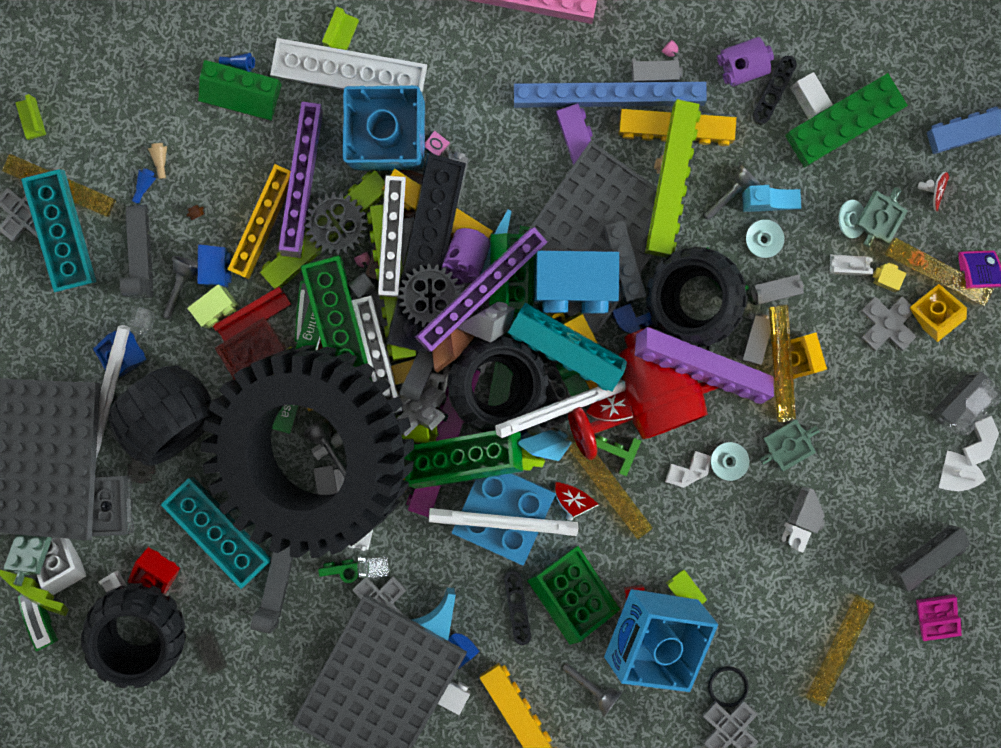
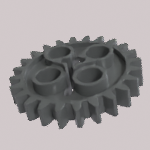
M333 192L332 198L325 194V200L318 197V205L312 203L314 210H307L311 217H305L310 223L304 226L310 229L306 235L313 236L309 241L311 243L317 241L315 245L317 249L322 246L323 253L329 249L330 255H333L334 251H336L337 255L340 256L341 250L348 254L349 247L355 250V243L361 245L358 239H365L362 232L368 231V229L363 227V225L367 224L368 221L362 219L367 214L360 212L363 209L362 205L356 207L358 203L356 199L350 202V195L344 199L343 193H340L339 197H337ZM338 206L344 208L341 215L334 214V210ZM326 210H329L336 221L339 222L347 238H343L326 213ZM322 217L328 219L325 226H319L318 224L319 219ZM348 222L355 224L352 231L345 230V225ZM332 233H338L339 235L336 242L329 241V236Z
M428 264L427 269L420 265L419 272L413 268L414 275L412 276L407 273L406 276L409 280L401 281L405 288H399L403 295H399L398 299L404 300V302L399 305L400 307H406L403 314L410 313L408 320L415 318V325L421 321L422 328H424L426 323H430L442 312L435 308L436 302L444 301L447 307L461 294L457 293L461 286H455L458 279H451L452 272L445 274L446 267L439 271L438 264L434 269H431L430 264ZM428 279L432 280V294L436 295L432 299V314L429 313V300L425 297V295H428ZM437 281H442L446 287L444 290L438 291L434 288V284ZM417 282H423L426 288L419 292L415 290L414 286ZM420 301L424 302L427 306L421 312L415 308L416 303Z

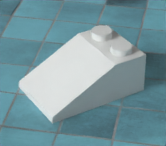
M51 537L52 540L40 575H37L41 589L55 595L86 577V573L70 539Z

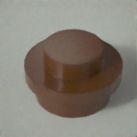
M197 204L187 209L189 213L186 216L194 220L205 214L203 211L204 207H199Z

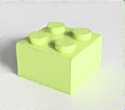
M218 284L189 306L188 310L201 327L207 329L212 327L214 329L213 326L224 317L237 312L236 308L239 307V304L225 287Z

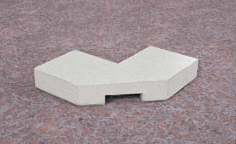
M992 416L972 423L979 441L962 448L970 466H974L991 457L999 435Z
M694 451L689 469L670 463L665 482L684 488L707 476L711 466V456Z

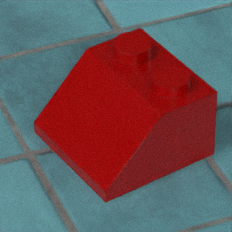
M148 547L135 562L127 582L129 584L143 583L145 587L153 585L160 588L161 593L165 595L176 579L180 567L173 561L163 557L158 551Z

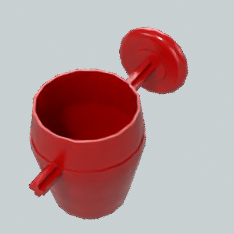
M641 329L624 337L627 348L619 354L620 357L627 361L622 380L625 381L624 393L631 405L633 418L619 421L597 420L590 423L584 410L581 407H577L573 411L568 412V420L581 454L586 459L593 460L598 452L594 434L631 420L642 440L665 433L707 416L708 412L703 394L719 388L710 386L705 382L699 383L690 374H680L675 371V368H664L656 363L645 361L635 356L636 334L644 330Z

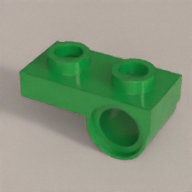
M560 362L555 364L571 397L589 390L585 380L578 372L567 370Z
M353 559L342 560V564L335 565L334 562L323 563V567L318 569L319 577L340 574L342 581L351 583L359 575V561L354 562ZM345 569H352L354 577H346Z

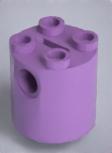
M760 37L722 49L720 55H717V61L720 66H723L725 72L723 74L724 82L726 85L731 84L733 87L770 74V61L774 60L771 47L769 45L765 46ZM735 61L738 63V69L735 67Z
M461 228L456 230L441 269L446 267V274L453 273L451 278L458 279L455 284L461 285L463 282H474L481 275L491 244L489 239L483 233L474 229Z

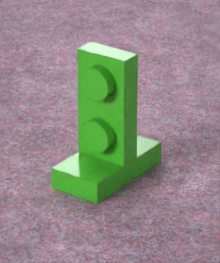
M597 435L595 439L598 448L624 458L618 473L627 476L641 440L632 438L628 450L625 451V446L616 442L614 445L606 443L608 439Z

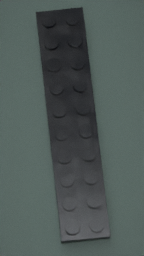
M431 153L427 154L399 288H405L401 281L409 280L406 276L407 273L412 276L414 275L413 268L419 272L420 265L427 269L428 264H430L431 269H434L438 264L439 271L442 270L441 267L448 251L466 163ZM428 279V295H425V297L429 300L430 314L433 313L432 299L436 295L432 294V280ZM437 281L434 284V288L438 291L441 281ZM417 282L414 288L416 291L421 292L425 290L426 285L423 282ZM399 291L398 296L403 295V292ZM396 297L386 344L426 353V349L415 338L424 329L422 328V322L420 321L415 325V318L408 320L410 313L403 314L406 307H400L399 305L404 300ZM422 301L417 302L415 305L416 310L420 312L424 311L427 307Z

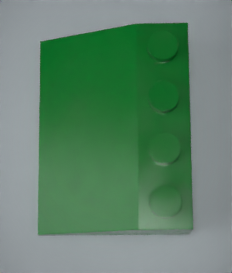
M579 546L559 557L527 580L569 645L581 642L620 611V608Z

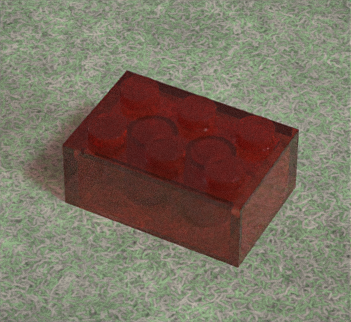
M263 317L215 347V350L233 379H235L233 375L239 370L250 366L251 363L286 350V347L269 320Z

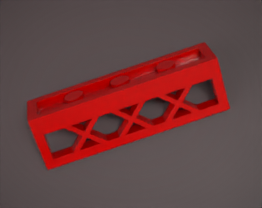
M278 287L216 323L213 328L219 332L223 341L227 344L292 304L284 290Z

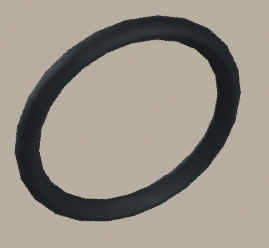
M722 667L716 670L710 677L708 690L713 701H716L720 706L735 707L747 697L749 684L746 676L739 669ZM723 671H734L743 678L745 684L744 693L734 703H723L714 696L712 683L714 678Z

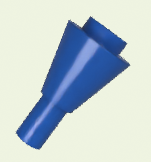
M251 53L232 57H219V64L231 65L250 72L255 67V58L252 57Z
M146 168L143 171H138L133 202L139 204L143 194L156 180L157 177L154 176L153 171Z

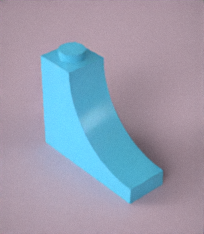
M769 185L749 186L742 193L743 212L801 209L800 189L770 188Z
M446 588L442 601L432 612L411 620L448 640L456 596L454 588Z

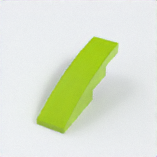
M0 570V576L15 591L29 601L51 612L63 616L67 615L69 609L63 603L53 601L54 596L49 591L39 589L40 585L34 579L24 577L22 586H16L13 583L17 574Z

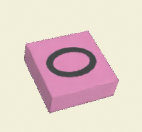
M434 131L425 142V149L434 155L440 156L450 142Z

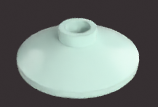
M856 200L846 201L839 212L840 229L848 238H857L864 231L855 225L864 210L862 204Z
M759 220L748 229L746 244L754 255L761 258H769L779 253L782 249L784 233L777 223L771 220ZM762 236L767 238L766 243L761 242Z
M733 442L723 443L713 451L711 467L719 478L727 481L737 480L747 472L749 456L741 445ZM731 458L732 464L727 465L726 459Z

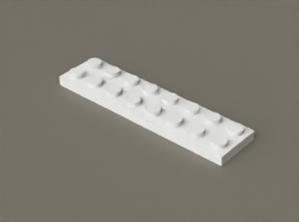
M277 38L270 76L342 90L346 86L413 85L418 86L423 93L427 64Z

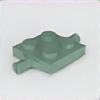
M894 187L889 197L874 191L855 225L865 230L868 234L863 243L866 247L870 248L875 238L885 244H890L908 210L901 207L896 201L902 192L899 188Z
M794 419L762 438L768 447L769 453L759 458V460L762 461V465L774 460L783 472L816 453L811 444L810 437L820 433L816 425L806 431L801 427L798 420Z
M15 535L3 568L6 571L17 573L14 585L21 587L26 575H40L52 540L51 537Z

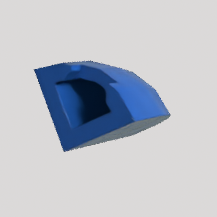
M455 633L448 639L449 642L467 651L459 668L480 652L473 642L462 634Z

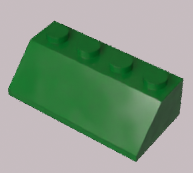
M204 60L199 77L198 101L272 121L282 84L279 79Z
M511 233L491 234L490 266L523 235ZM534 255L489 297V306L496 302H504L509 307L515 309L514 314H518L525 303L533 307Z

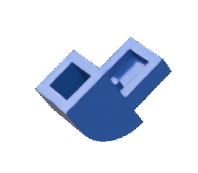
M631 304L617 308L612 312L617 327L627 334L641 330L639 327L641 324L643 328L653 324L650 319V313L636 318Z

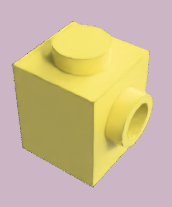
M887 263L881 265L880 268H876L873 274V278H875L873 283L896 292L900 290L906 273L898 270L897 265Z

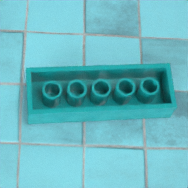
M58 169L22 178L21 181L53 291L59 292L97 282L65 170Z
M527 303L523 305L508 331L513 339L524 341L532 350L545 353L548 359L559 361L567 370L578 372L583 379L587 381L592 380L597 383L599 388L605 391L613 392L626 368L627 361Z
M194 477L188 478L161 504L240 589L244 588L271 562L272 558L258 544L250 540L251 536L244 529L239 531L232 525L235 519L229 513L223 514L219 508L220 504Z

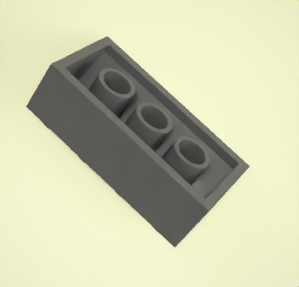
M949 525L891 569L890 573L903 590L908 592L916 590L920 587V583L923 580L932 578L936 574V570L940 567L948 566L953 557L960 556L966 552V547L970 543L964 529Z

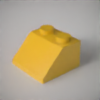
M940 284L910 307L923 330L936 342L940 341L967 319V307Z
M817 333L773 345L783 381L827 370Z

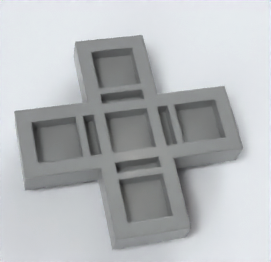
M7 187L0 195V207L9 215L0 225V232L13 242L25 229H28L38 238L26 195L22 199Z
M902 296L888 309L876 297H873L863 307L861 312L874 325L861 338L874 351L888 338L903 351L916 338L903 324L912 314L910 310L912 305Z
M431 385L421 395L418 402L403 395L400 397L403 404L402 414L397 420L408 417L411 425L402 434L406 437L418 424L432 431L445 418L444 414L436 409L446 398L443 391Z
M367 576L352 589L360 599H362L364 594H367L404 615L394 602L407 589L394 576L381 589Z
M743 700L730 713L714 701L702 714L715 727L714 731L703 743L708 748H727L731 743L736 748H754L758 741L745 728L758 714Z

